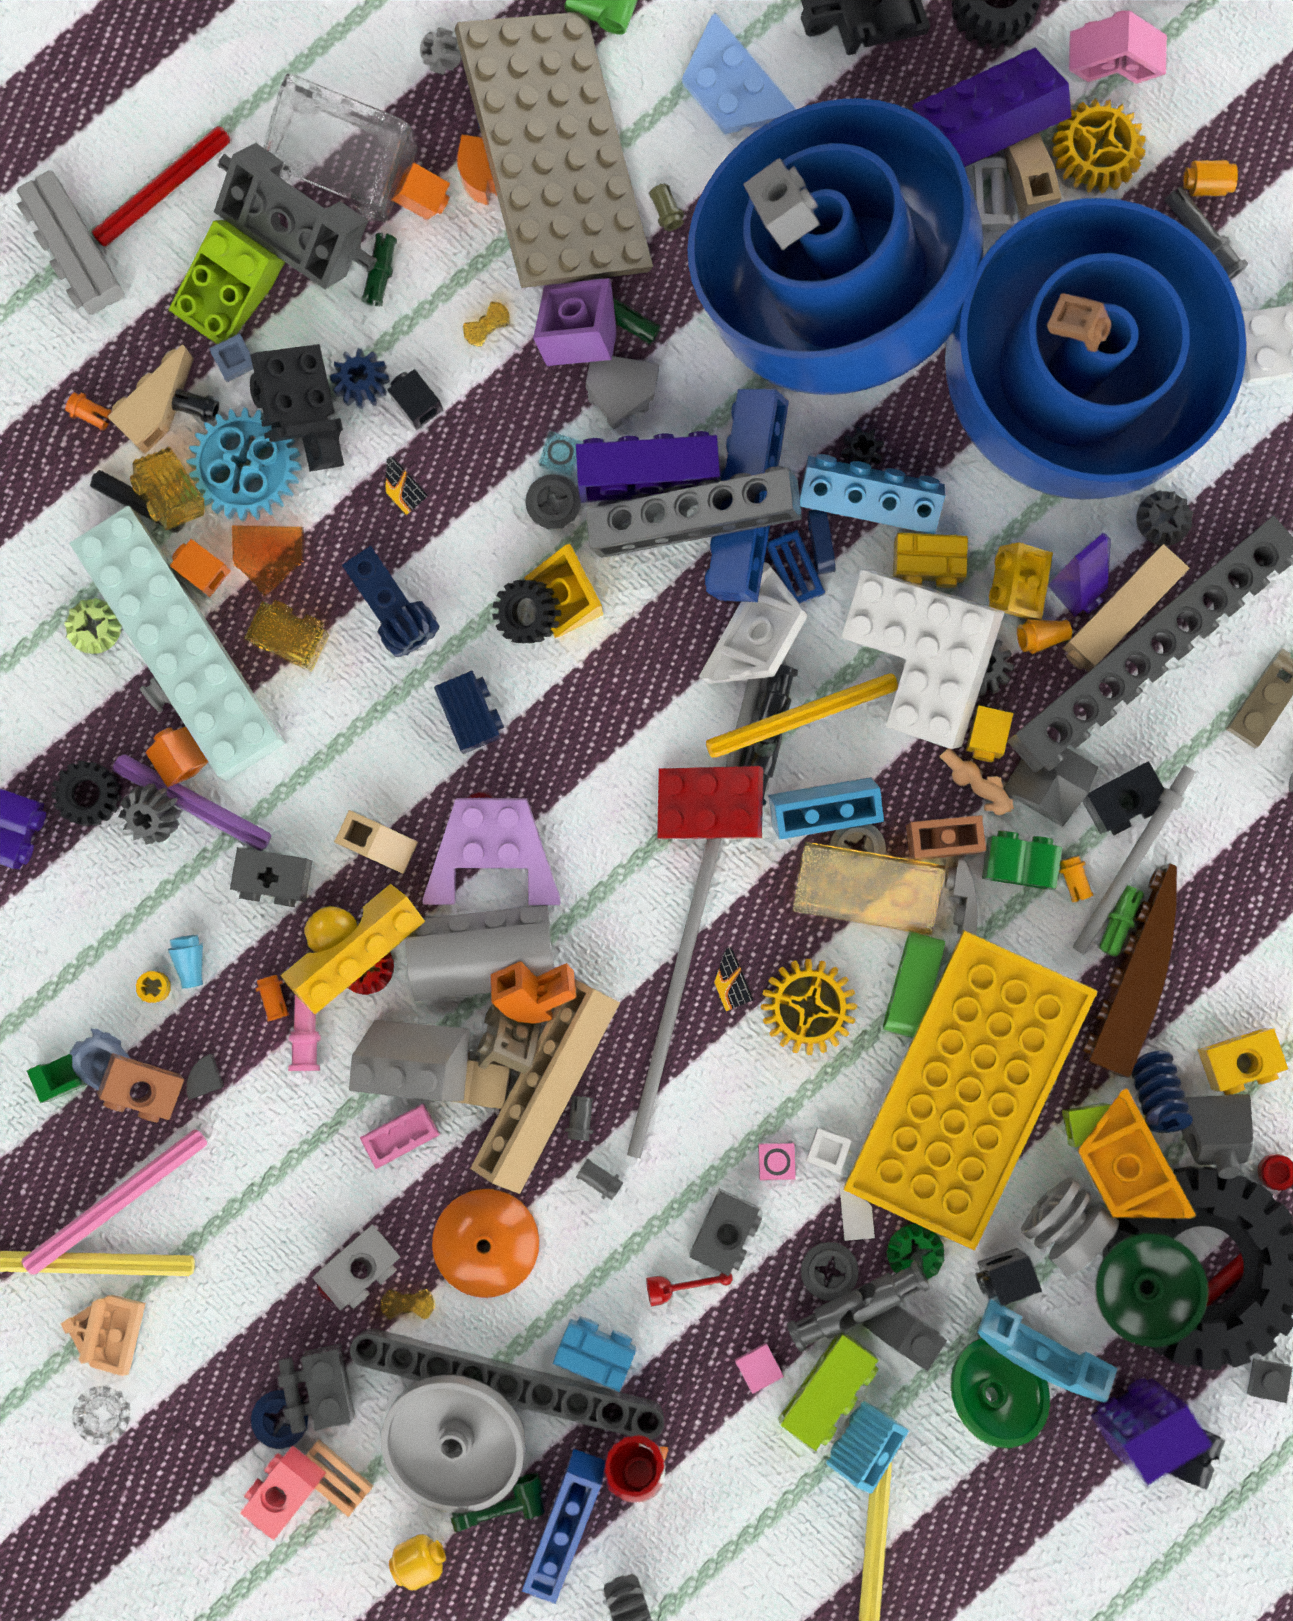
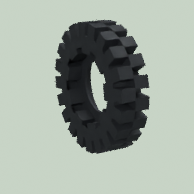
M1192 1166L1176 1168L1173 1174L1196 1216L1190 1219L1116 1218L1119 1220L1118 1228L1103 1249L1102 1257L1104 1258L1108 1251L1123 1239L1137 1234L1155 1233L1175 1239L1179 1234L1190 1228L1207 1226L1219 1229L1229 1235L1240 1249L1244 1264L1243 1277L1235 1293L1222 1303L1206 1306L1200 1322L1185 1338L1167 1346L1150 1348L1160 1356L1167 1357L1172 1362L1189 1368L1191 1365H1196L1202 1370H1221V1365L1226 1364L1236 1368L1252 1363L1250 1356L1256 1353L1265 1356L1278 1346L1274 1339L1280 1333L1288 1336L1293 1328V1225L1291 1223L1293 1216L1283 1203L1277 1202L1272 1197L1273 1193L1259 1183L1248 1180L1247 1177L1238 1175L1231 1179H1223L1219 1176L1217 1168L1205 1166L1204 1168ZM1145 1280L1140 1285L1142 1293H1147L1152 1288L1150 1280Z

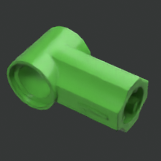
M566 0L565 11L581 13L587 16L588 19L597 21L599 26L607 32L623 35L627 31L638 0Z

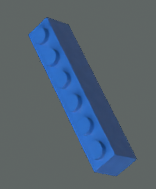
M738 389L736 401L731 409L733 423L731 434L727 437L726 441L728 455L726 468L721 473V481L731 480V476L735 474L748 473L756 475L765 473L764 471L767 468L779 466L789 401L777 389ZM767 491L757 494L754 503L762 502L767 496ZM733 498L724 500L720 510L729 508ZM770 526L713 536L711 538L710 550L712 556L710 568L705 574L706 592L720 601L758 602Z

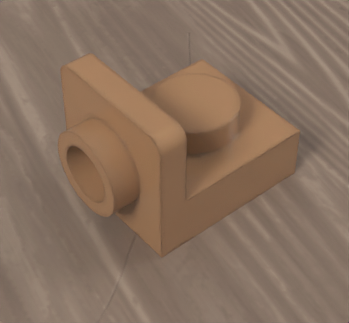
M1061 293L1047 328L1052 334L1084 341L1088 351L1096 352L1100 342L1104 341L1109 334L1111 321L1103 303Z

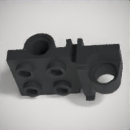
M801 0L803 11L800 18L806 35L809 37L822 35L837 25L847 56L856 54L862 42L866 48L926 35L931 28L921 0Z
M320 344L251 354L250 357L254 370L250 377L251 397L255 406L263 410L265 420L261 421L262 427H272V430L264 433L265 439L269 438L270 442L302 438L310 472L344 466L339 443V436L343 430L341 418L327 420V417L334 414L335 411Z

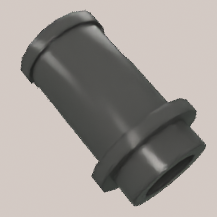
M571 1096L569 1128H565V1132H568V1139L589 1141V1134H593V1130H590L594 1098Z
M589 1158L576 1176L577 1179L582 1180L603 1194L601 1196L602 1199L607 1197L613 1200L624 1183L618 1179V1174L615 1176L611 1175L593 1163Z

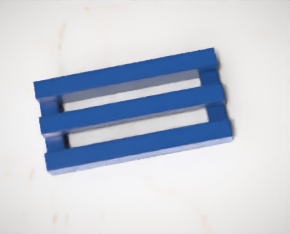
M798 530L767 542L766 549L778 576L799 604L806 603L817 596L820 597L825 594V590ZM793 540L814 590H808L787 542ZM777 546H780L802 594L800 596H797L775 548Z

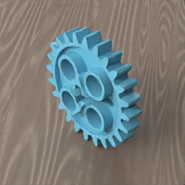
M243 408L241 417H237L234 411L229 409V419L225 421L219 414H216L217 425L215 427L205 422L204 426L208 433L206 435L195 434L196 438L200 441V446H189L190 451L196 455V458L188 459L186 463L196 470L190 472L188 477L191 481L198 482L192 489L196 494L204 493L200 500L205 505L213 502L211 509L214 513L218 514L224 509V515L229 520L232 519L235 512H237L242 522H245L248 512H251L256 520H260V510L265 509L270 516L273 515L271 505L274 502L281 507L285 506L280 498L282 494L287 496L294 495L288 487L289 483L299 484V479L292 474L294 471L302 470L300 463L293 461V459L300 456L299 450L297 448H290L296 442L295 439L270 442L269 438L265 439L264 433L272 430V427H262L261 421L264 420V414L261 410H257L252 418L247 408ZM255 436V440L251 443L249 448L250 437ZM237 437L241 439L236 449H225L226 443L231 438ZM263 448H274V452L269 459H258L259 452ZM248 459L251 463L250 466H243L242 470H240L238 467L239 463L245 464ZM222 470H230L228 480L223 483L215 482L217 473ZM253 480H263V486L258 492H248V486ZM239 484L240 489L238 493H233V490Z

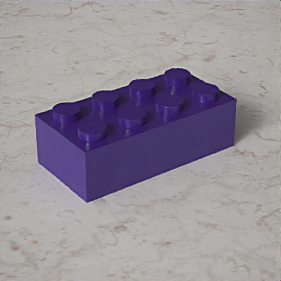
M1036 47L912 105L913 112L927 119L949 139L958 152L964 167L1071 117L1069 83Z
M706 431L691 432L688 434V437L674 438L673 434L663 433L654 435L653 439L639 440L637 436H623L615 442H604L601 438H588L583 440V444H575L578 489L581 503L630 500V497L636 494H649L652 496L661 494L670 487L686 489L696 487L697 483L705 480L720 481L717 435H709V432Z
M1142 1378L1128 1386L1126 1394L1118 1399L1111 1397L1108 1398V1401L1101 1402L1096 1407L1098 1411L1091 1415L1113 1453L1147 1486L1212 1446L1189 1406L1152 1378L1148 1380Z

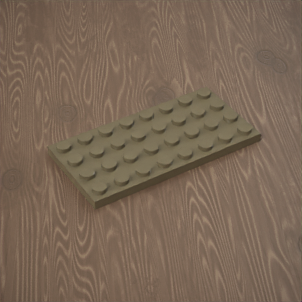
M574 12L457 22L454 30L521 288L649 272L653 264L587 16Z

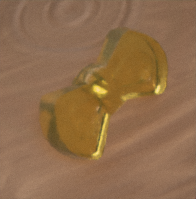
M490 302L486 315L481 316L477 322H465L463 324L465 340L473 346L482 347L489 334L498 328L506 327L510 324L508 309L501 303Z
M389 1289L381 1299V1310L389 1320L394 1319L402 1312H414L420 1318L426 1320L435 1309V1299L427 1289H423L415 1294H401L393 1289Z

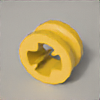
M159 971L145 972L136 982L138 997L148 1003H158L165 1000L171 991L169 978ZM149 978L152 981L160 980L162 987H158L161 990L158 995L155 993L147 994L145 987H149L146 984Z

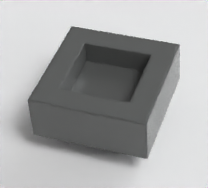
M1253 1358L1247 1394L1253 1397L1287 1403L1293 1367L1287 1364Z

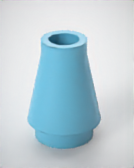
M198 935L170 939L171 948L168 949V952L179 976L181 987L192 988L203 985V943H199Z

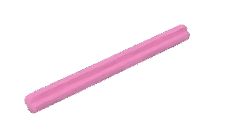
M197 1129L192 1130L22 1259L25 1269L33 1275L39 1273L207 1145L204 1135Z

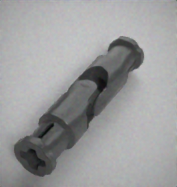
M915 1260L911 1262L910 1267L893 1275L887 1273L842 1297H838L815 1308L813 1314L797 1322L793 1320L788 1322L787 1327L796 1347L802 1352L807 1349V1345L823 1337L830 1339L863 1321L902 1304L904 1298L920 1290H930V1285L920 1264ZM873 1298L867 1305L865 1299Z

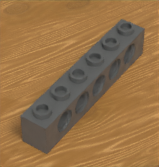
M775 466L767 468L764 471L765 473L761 474L740 473L731 476V480L721 482L705 480L697 483L696 487L686 489L670 487L661 494L652 496L649 494H636L631 496L630 500L622 502L614 500L602 501L597 504V507L586 509L589 546L599 557L605 558L801 520L798 479L789 468ZM767 491V496L762 502L754 503L757 494ZM733 498L729 508L720 510L724 500ZM699 505L697 512L693 516L687 517L690 507ZM665 511L664 518L660 522L654 523L655 516L659 512ZM632 518L629 527L621 530L622 523L626 519Z

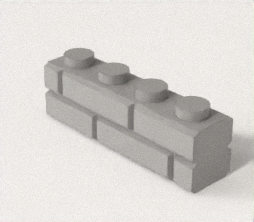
M48 170L35 177L34 181L30 180L19 186L16 191L22 201L17 203V206L27 222L33 220L38 230L33 232L44 251L50 249L54 259L49 262L60 280L65 277L68 280L71 288L67 289L66 292L75 307L78 309L83 306L89 315H94L106 308L107 305H111L124 298L125 293L55 173Z

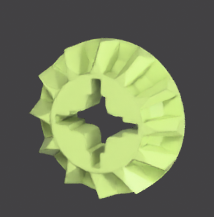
M97 598L80 600L78 605L69 609V616L67 621L64 622L68 640L76 649L88 654H99L110 649L117 642L122 626L108 603ZM87 614L95 621L102 620L101 624L96 626L98 638L89 630L82 631L88 625Z

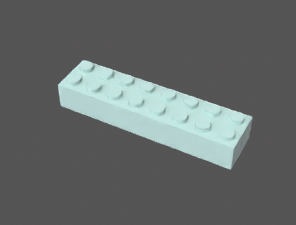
M129 505L69 543L219 778L229 781L286 744L177 573L170 567L171 564L143 520Z

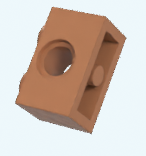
M982 815L911 822L906 826L910 861L973 855L986 851Z
M112 1053L97 1094L101 1100H104L103 1106L109 1109L124 1112L125 1107L139 1111L138 1117L158 1123L160 1118L170 1120L184 1078L181 1074ZM143 1081L149 1084V1090L144 1097L133 1098L130 1096V1089L136 1082Z

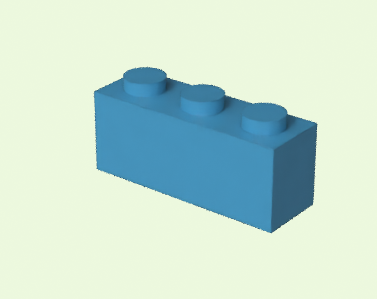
M872 777L768 795L772 827L779 840L884 822L880 787Z

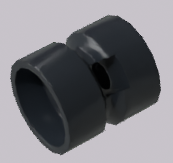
M1203 1429L1212 1446L1169 1472V1474L1194 1486L1208 1489L1215 1471L1211 1461L1219 1459L1226 1440Z

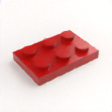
M763 767L659 768L657 838H762Z

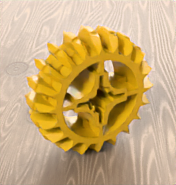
M1097 98L1091 101L1089 107L1082 101V103L1078 104L1076 111L1071 109L1070 118L1058 123V132L1054 134L1052 139L1053 144L1056 145L1053 147L1052 156L1059 158L1055 164L1056 169H1066L1063 174V180L1073 177L1075 179L1074 189L1078 188L1081 183L1086 184L1087 194L1092 192L1094 186H1097L1102 194L1106 192L1108 185L1115 191L1120 187L1121 181L1128 183L1133 176L1132 173L1139 170L1141 166L1140 160L1145 156V149L1142 147L1146 142V136L1139 135L1142 130V123L1132 124L1135 117L1134 112L1127 115L1123 114L1124 105L1121 104L1117 109L1111 107L1110 99L1106 100L1103 106H1100ZM1096 125V126H1102V127H1100V128H1092V127H1090V126ZM1114 133L1119 137L1122 144L1116 141ZM1105 138L1102 149H1098L1097 153L1093 155L1092 153L1096 148L1095 144H1099L1101 139ZM1074 144H1076V149L1082 152L1084 161L1077 154ZM1098 164H1104V165H1107V166H1109V167H1104V168H1102V167H1095V166L1098 165Z
M805 959V970H800L798 962L792 961L791 968L793 973L790 975L784 967L779 968V974L784 979L779 982L776 978L770 977L768 981L776 987L775 992L763 990L762 993L763 996L772 998L771 1004H761V1010H772V1016L765 1017L763 1023L770 1024L775 1022L777 1027L769 1032V1035L774 1037L782 1032L784 1036L780 1040L779 1045L785 1047L790 1039L793 1040L792 1052L794 1053L799 1052L801 1043L805 1044L807 1055L813 1054V1044L816 1043L820 1052L825 1053L827 1052V1047L824 1041L829 1039L833 1046L837 1047L840 1043L834 1034L839 1032L847 1037L849 1031L842 1027L843 1022L854 1024L856 1020L854 1017L845 1016L846 1009H857L856 1003L846 1004L845 999L855 995L854 989L844 992L841 989L843 985L847 984L849 979L845 976L836 982L833 978L839 969L832 967L828 974L824 973L826 962L822 960L819 961L816 970H812L811 959ZM812 977L806 993L802 996L796 997L783 993L786 987L796 979ZM822 981L834 992L837 1000V1010L827 1007L821 1002L820 987ZM812 996L814 998L813 1004L818 1006L819 1009L825 1010L826 1013L816 1012L814 1014L810 1012L811 1017H806L805 1019L804 1009L799 1007L800 1005L792 1003L791 1000L801 1002L803 999L807 1001L806 997ZM780 1003L793 1008L797 1012L798 1021L795 1033L785 1025L780 1014ZM824 1017L834 1020L825 1032L816 1036L805 1037L807 1029L815 1018Z

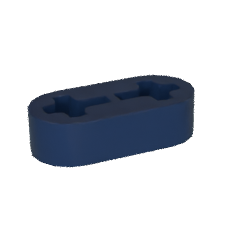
M808 510L807 521L816 572L818 575L836 572L827 513L819 510Z

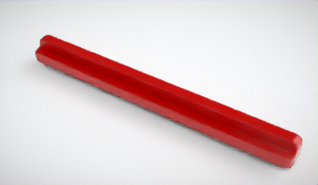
M216 126L96 226L92 230L94 238L103 247L109 245L231 142L227 132L221 126Z

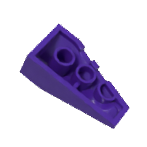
M1100 534L1087 545L1048 584L1049 589L1074 617L1082 610L1088 615L1104 601L1100 595L1108 589L1111 539L1107 534Z

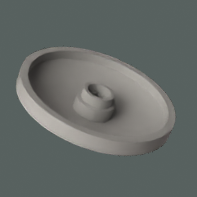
M434 1376L409 1386L393 1402L385 1417L381 1431L380 1443L383 1460L397 1485L416 1501L444 1512H475L499 1502L516 1484L526 1456L524 1429L513 1407L491 1387L462 1376Z

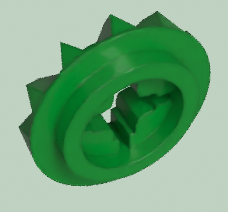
M918 1224L907 1225L896 1231L891 1237L887 1248V1258L892 1270L897 1273L911 1266V1262L914 1259H902V1257L912 1252L911 1239H913L920 1249H931L921 1256V1268L927 1280L937 1275L945 1261L944 1245L937 1233Z

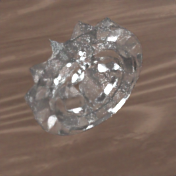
M110 1385L93 1386L83 1392L75 1402L72 1412L74 1428L79 1436L89 1443L96 1445L112 1443L125 1433L131 1421L130 1403L126 1401L122 1391H117L111 1388ZM105 1402L106 1412L116 1417L107 1418L100 1427L99 1416L94 1415L91 1411L100 1409Z

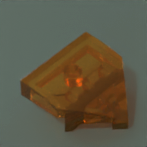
M232 525V555L235 562L233 565L240 569L264 596H267L303 562L304 527Z

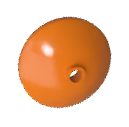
M477 1189L457 1197L443 1210L434 1228L432 1249L436 1265L450 1285L470 1296L490 1298L506 1294L525 1281L536 1263L540 1240L535 1219L519 1199L509 1193L496 1189ZM485 1239L490 1243L491 1247L488 1252H481L478 1249L477 1243L479 1240Z

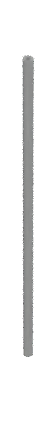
M763 678L748 679L735 729L751 724ZM745 747L729 753L726 767H740ZM707 839L627 1152V1155L631 1157L641 1158L722 839Z

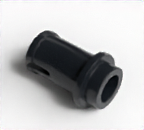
M182 389L176 390L175 394L179 398L173 396L172 409L174 411L198 416L202 422L214 421L216 419V414L219 411V401L214 400L212 395L204 397L183 391Z

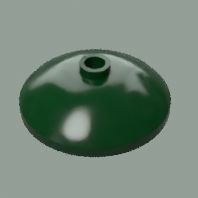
M1143 1233L1123 1239L1108 1251L1101 1261L1096 1274L1095 1297L1105 1322L1118 1335L1137 1345L1161 1347L1180 1341L1198 1325L1207 1306L1208 1284L1201 1263L1185 1245L1165 1235ZM1145 1280H1150L1152 1284L1151 1290L1147 1293H1142L1140 1290L1141 1283Z

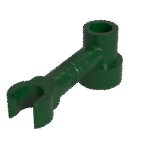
M531 1473L520 1476L512 1488L515 1496L513 1498L499 1501L479 1511L452 1513L453 1517L450 1519L454 1532L466 1530L478 1525L479 1522L490 1520V1518L493 1519L497 1518V1516L500 1517L519 1511L523 1512L525 1519H532L542 1515L545 1509L540 1494L543 1488L539 1474Z

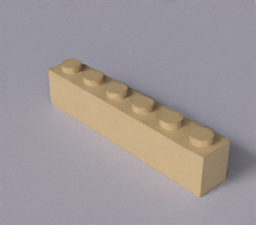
M576 979V998L555 1007L552 1013L553 1019L547 1022L537 1041L531 1069L526 1074L520 1073L470 1168L492 1184L518 1194L521 1193L620 1002Z

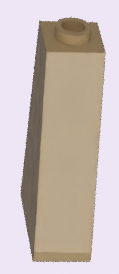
M1164 544L1160 546L1063 647L1068 653L1066 655L1067 659L1078 669L1085 668L1087 671H1090L1190 568Z

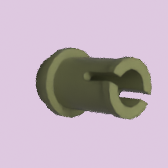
M664 183L652 188L649 196L652 198L659 215V226L664 227L666 231H673L682 226L684 223V212L682 209H678L670 186Z

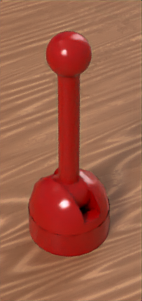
M720 1273L719 1276L671 1284L663 1276L646 1278V1286L650 1306L653 1307L667 1303L674 1291L717 1283L729 1285L733 1281V1276L731 1273L729 1276Z

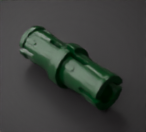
M376 233L372 257L376 258L377 262L371 271L368 272L365 269L368 275L361 301L373 306V301H376L375 306L378 307L383 306L387 280L393 274L391 263L395 245L397 244V238L387 233L385 239L383 238V233Z

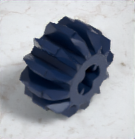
M358 348L355 357L352 358L348 352L344 351L343 357L346 362L334 361L333 366L337 373L330 375L331 382L336 384L333 389L337 397L343 396V402L347 406L356 401L357 407L363 409L365 400L368 399L373 406H376L375 394L386 396L387 391L383 385L390 382L389 375L384 373L387 369L385 362L377 361V355L373 351L365 357L363 350ZM364 374H365V376H366V378H367L365 381L359 379V380L355 383V381H354V378H355V377L362 378V377L364 376Z
M422 601L408 603L402 608L399 607L397 611L391 613L387 619L382 621L377 632L385 648L395 657H402L403 655L408 656L411 652L418 651L420 647L426 645L430 639L435 637L440 626L430 608L426 607Z

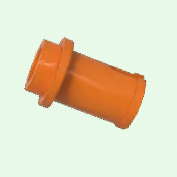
M72 393L65 406V411L70 413V417L73 419L78 417L102 431L109 425L105 420L98 418L97 415L110 420L107 416L112 411L87 399L84 393Z
M277 975L257 980L258 988H255L256 992L260 991L267 1021L290 1015L280 987L283 981H279Z

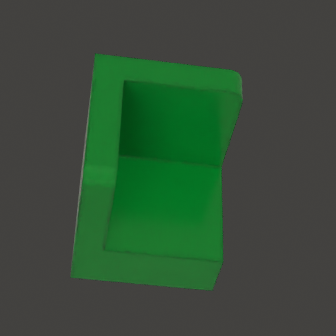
M70 1054L48 1064H39L26 1070L40 1103L51 1102L88 1085L76 1075L72 1068V1055Z

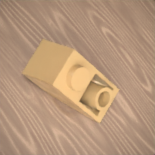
M351 810L348 811L334 843L402 874L405 873L418 845L417 841Z

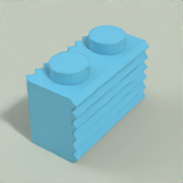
M864 1401L861 1403V1407L856 1408L851 1414L849 1427L842 1434V1438L833 1444L827 1465L855 1487L872 1494L907 1436L909 1429L881 1409Z

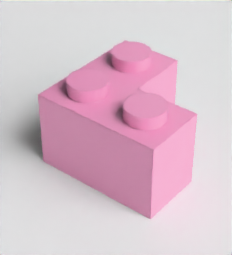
M1130 10L1118 11L1112 17L1100 21L1087 22L1084 27L1070 31L1069 71L1087 82L1119 73L1135 84L1166 75L1167 35Z

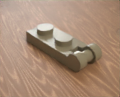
M1283 648L1275 654L1226 728L1227 731L1254 749L1261 745L1293 696V659L1290 658L1291 653ZM1281 669L1291 675L1287 682L1277 677Z

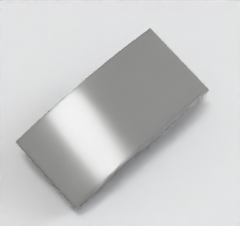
M957 860L953 863V867L947 868L944 883L945 888H950L948 897L962 899V904H956L953 925H958L957 934H962L964 929L976 935L978 907L973 878L966 861Z

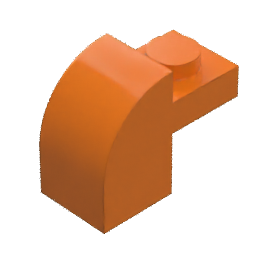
M461 135L457 164L462 185L472 199L488 206L490 194L495 193L497 196L483 139Z
M521 961L490 975L491 1002L505 1016L518 1022L541 1023L552 1020V1008L576 998L574 970L567 963L537 977Z

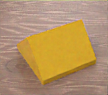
M570 544L564 545L524 577L525 580L547 584L545 588H552L555 592L552 598L559 599L560 604L555 605V610H561V616H555L554 618L555 621L559 622L557 628H551L555 638L561 637L603 615L602 605Z

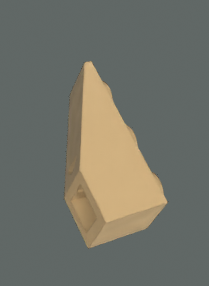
M1039 132L1003 149L1005 159H1007V167L1020 220L1048 206L1060 203L1062 197L1055 168Z
M183 345L177 350L169 351L163 357L161 365L152 374L144 375L138 381L136 389L128 397L119 399L112 407V413L107 416L144 454L170 430L176 412L172 409L173 396L179 398L175 392L177 389H184L193 362V357Z

